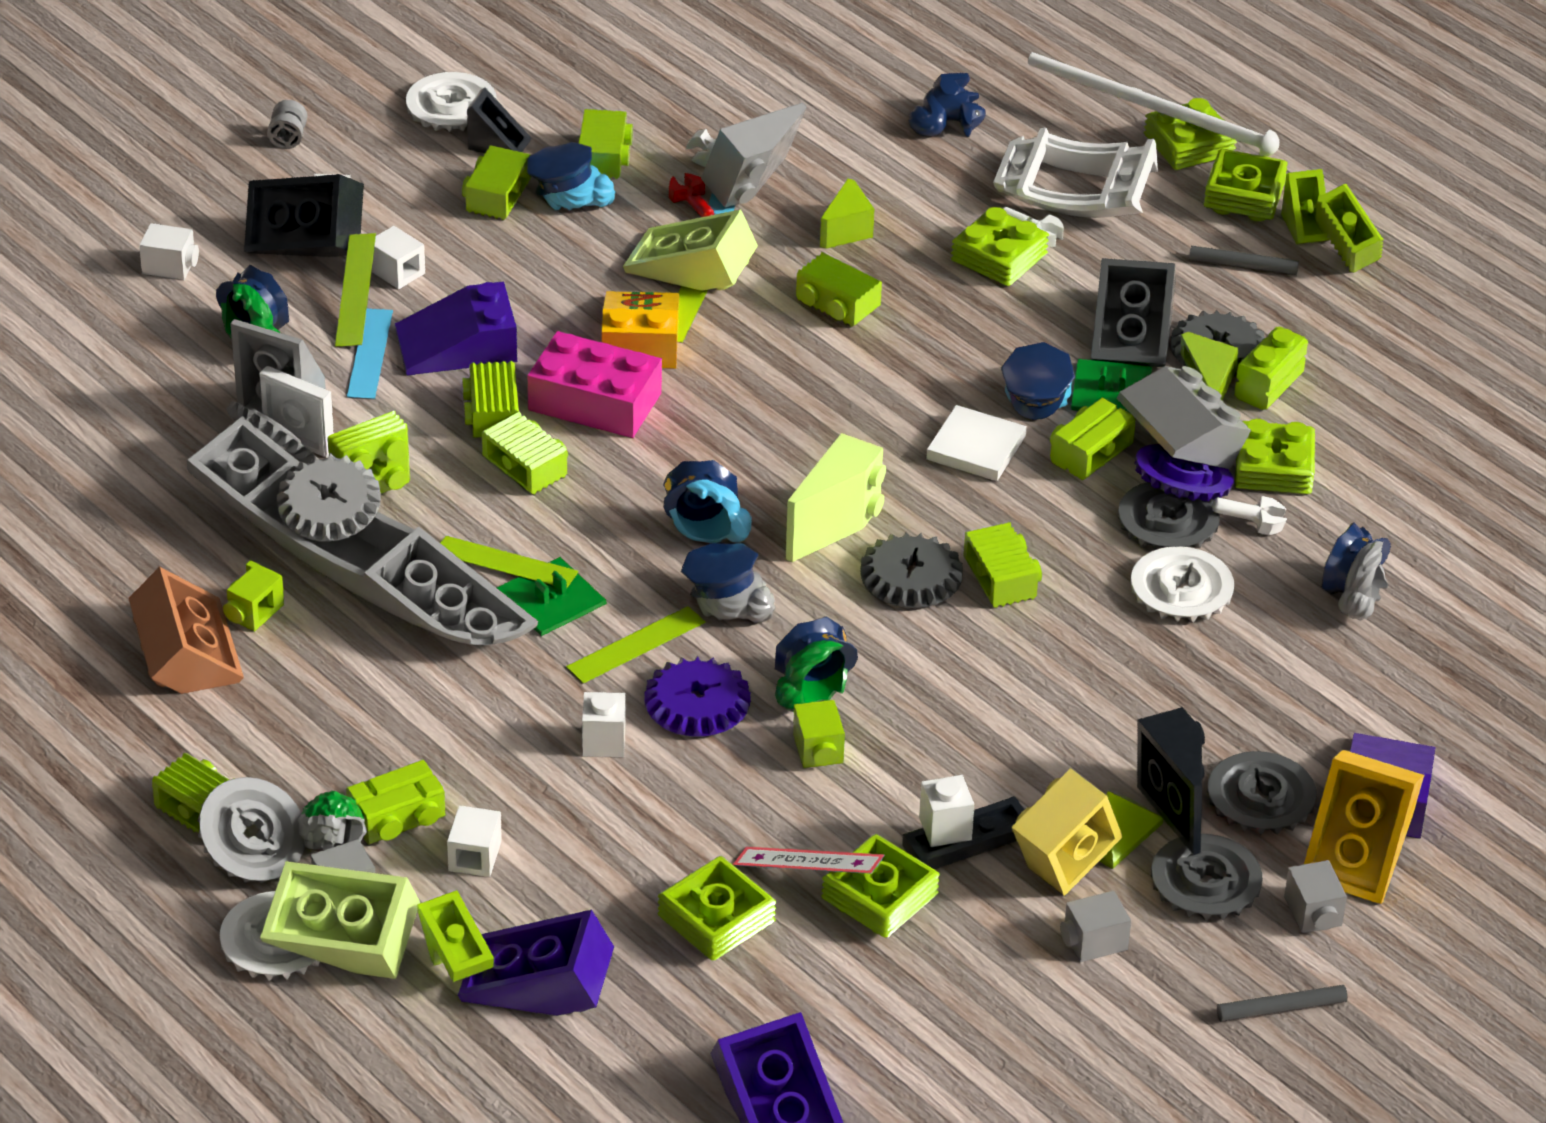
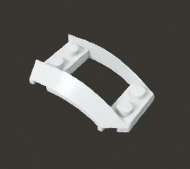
M1040 128L1037 137L1025 140L1024 136H1021L1009 142L993 183L999 192L1056 213L1091 218L1143 213L1139 200L1148 175L1152 172H1158L1156 143L1154 139H1147L1145 146L1130 148L1127 142L1109 144L1084 143L1049 134L1047 128ZM1041 162L1064 170L1096 176H1107L1102 193L1089 195L1053 192L1035 187L1033 182Z

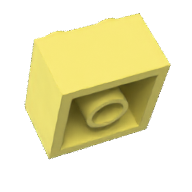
M1071 768L1061 778L1053 780L1047 787L1045 794L1032 807L1023 810L1018 816L1016 823L1012 826L1028 868L1064 896L1122 838L1107 795Z

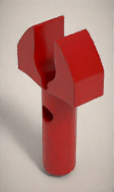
M684 173V185H680L676 178L672 176L669 182V199L673 203L686 200L700 217L714 215V210L701 196L705 194V183L701 177Z

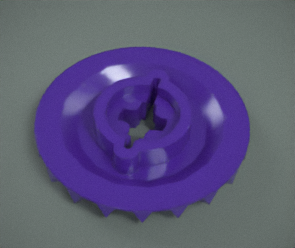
M1160 444L1142 447L1138 450L1134 461L1136 465L1135 471L1141 475L1144 481L1151 482L1153 488H1160L1164 490L1165 494L1171 493L1178 498L1186 497L1191 501L1200 499L1207 502L1210 499L1215 500L1218 497L1227 496L1234 481L1229 469L1174 458Z
M697 655L694 661H687L681 657L677 665L666 662L663 670H655L653 678L647 680L646 691H644V703L648 714L661 727L685 736L702 737L725 732L743 720L750 707L751 692H749L748 681L742 679L741 671L731 670L729 662L718 665L714 657L706 662L701 661ZM693 691H698L700 695H704V696H703V697H697L696 694L691 693V692H693Z

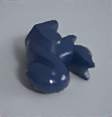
M941 74L934 81L933 88L926 93L923 106L918 105L909 113L908 122L910 127L920 135L936 136L945 129L947 120L959 121L966 137H969L972 130L980 125L986 116V110L982 106L978 105V103H972L979 99V93L969 92L964 89L970 81L969 74Z

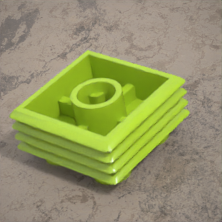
M1193 98L1189 103L1182 104V106L1224 120L1206 99ZM1157 111L1145 115L1147 119L1144 122L1147 125L1144 126L1146 131L1143 133L1148 139L1155 140L1156 149L1175 170L1214 161L1220 149H1236L1234 144L1237 141L1230 137Z
M1228 149L1218 150L1205 187L1204 207L1213 209L1218 214L1236 213L1246 215L1254 221L1273 219L1285 184L1288 162Z
M991 207L952 240L954 244L951 248L954 250L951 252L953 255L951 260L1006 286H1010L1048 253L1046 250L1048 245L1046 243L1049 241L1047 239L1049 233L1037 228L1036 224L1031 221H1021L1008 215L1002 208Z
M395 411L388 412L328 436V456L331 453L338 459H342L347 455L352 462L361 460L364 468L371 469L375 479L378 480L381 494L390 490L401 489L410 482L407 424L403 422V419H400L399 415H396Z
M1263 419L1242 421L1251 432L1236 458L1235 487L1239 489L1311 494L1315 475V428L1306 426L1301 422L1277 424L1268 423Z
M873 834L852 852L885 855L871 874L829 871L822 877L824 881L822 883L824 887L822 888V899L862 923L874 933L887 938L938 894L937 889L939 885L937 883L939 879L937 877H939L940 873L880 835Z
M723 856L716 857L658 894V916L712 961L717 960L776 921L774 917L776 915L774 911L776 910V900Z

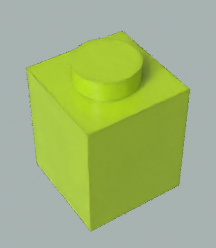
M835 700L795 704L793 736L803 768L844 763L845 732Z

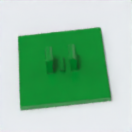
M1078 359L1071 410L1079 411L1084 406L1089 408L1098 400L1104 398L1115 404L1117 409L1122 408L1129 412L1117 399L1119 392L1149 376L1152 373V367Z
M561 557L548 562L573 569ZM557 571L552 573L553 585L543 583L540 579L535 581L519 576L497 587L499 591L538 621V625L534 630L540 636L607 604L606 599L578 573L568 587L566 580Z

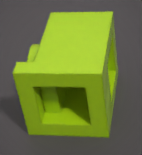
M250 560L246 564V573L240 579L235 580L227 589L228 602L223 606L225 616L231 622L240 624L255 632L284 606L282 575Z

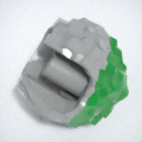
M331 790L330 792L320 793L303 807V812L297 819L299 835L303 837L304 846L309 849L327 850L357 839L361 842L363 836L367 833L364 824L365 819L363 818L362 810L356 805V800L337 791Z

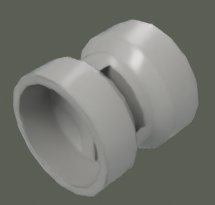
M283 100L275 105L267 130L270 142L282 149L294 148L300 144L307 121V111L304 106L293 100Z

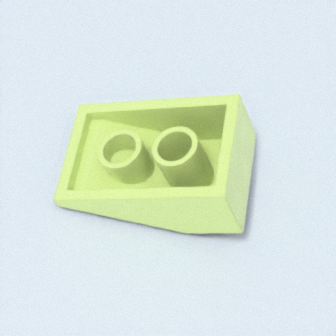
M740 209L648 228L623 265L625 273L703 291L714 288L725 290L736 283L738 276L748 264L758 245Z
M843 433L839 435L788 499L786 560L794 562L856 533L866 526L872 516L877 517L884 504V495L881 494V483L886 473V466L882 464V447Z
M286 861L260 939L264 943L356 974L396 979L417 914V904H420V901L407 877Z

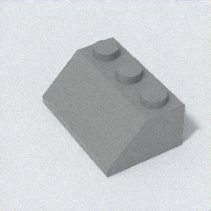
M1164 366L1119 392L1117 399L1174 458L1231 469L1251 432L1240 420L1241 414L1227 406L1221 400L1222 395L1202 381L1203 376L1198 371L1187 366H1183L1182 369Z

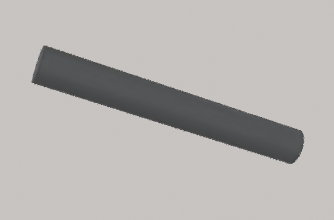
M1192 245L1189 260L1297 275L1299 265L1298 260Z
M1345 985L1330 986L1217 1004V1015L1219 1021L1222 1022L1347 1002L1348 995Z

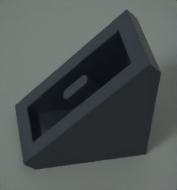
M486 87L479 91L467 108L468 150L485 154L491 145L523 152L532 139Z

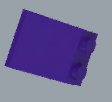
M504 281L466 286L395 323V331L407 376L469 368V365L473 362L476 365L480 362L483 364L487 362L493 364L495 361L499 364L502 361L506 363L510 361L518 362L517 327Z
M1354 733L1350 752L1424 775L1415 810L1406 834L1407 837L1421 839L1436 747Z
M592 909L484 933L481 935L494 957L493 968L463 978L458 992L461 1002L556 1016L583 1012L597 1007L614 945Z
M801 1012L720 1038L715 1043L710 1054L725 1094L740 1123H844Z

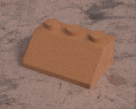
M159 566L128 598L133 613V621L136 624L141 641L140 646L147 662L148 674L157 685L161 687L167 686L184 694L236 684L244 678L219 597Z

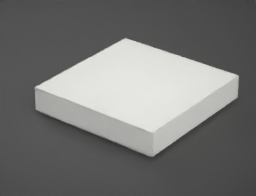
M266 366L260 372L263 414L292 432L301 440L300 443L311 452L327 458V438L329 435L334 434L331 391Z
M956 405L928 447L926 459L998 481L1026 437L1027 426Z

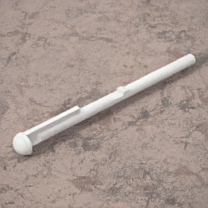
M1033 52L1029 56L1028 65L1255 146L1260 148V156H1271L1279 148V138L1272 130H1268L1263 135Z

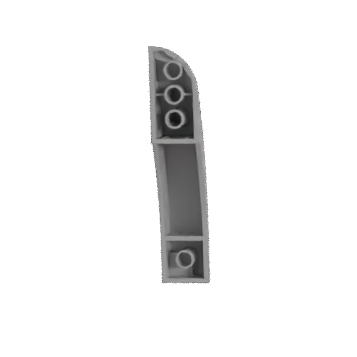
M243 416L187 460V470L191 475L286 550L340 586L398 618L447 639L472 645H493L511 641L525 635L538 625V621L420 527L413 529L377 512L374 519L363 530L341 540L316 541L293 532L280 517L277 494H279L280 482L286 480L288 470L295 471L298 468L299 461ZM332 491L330 494L322 492V500L328 497L335 499V491Z

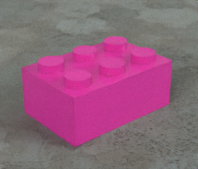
M557 331L527 375L528 410L634 438L662 393V358Z

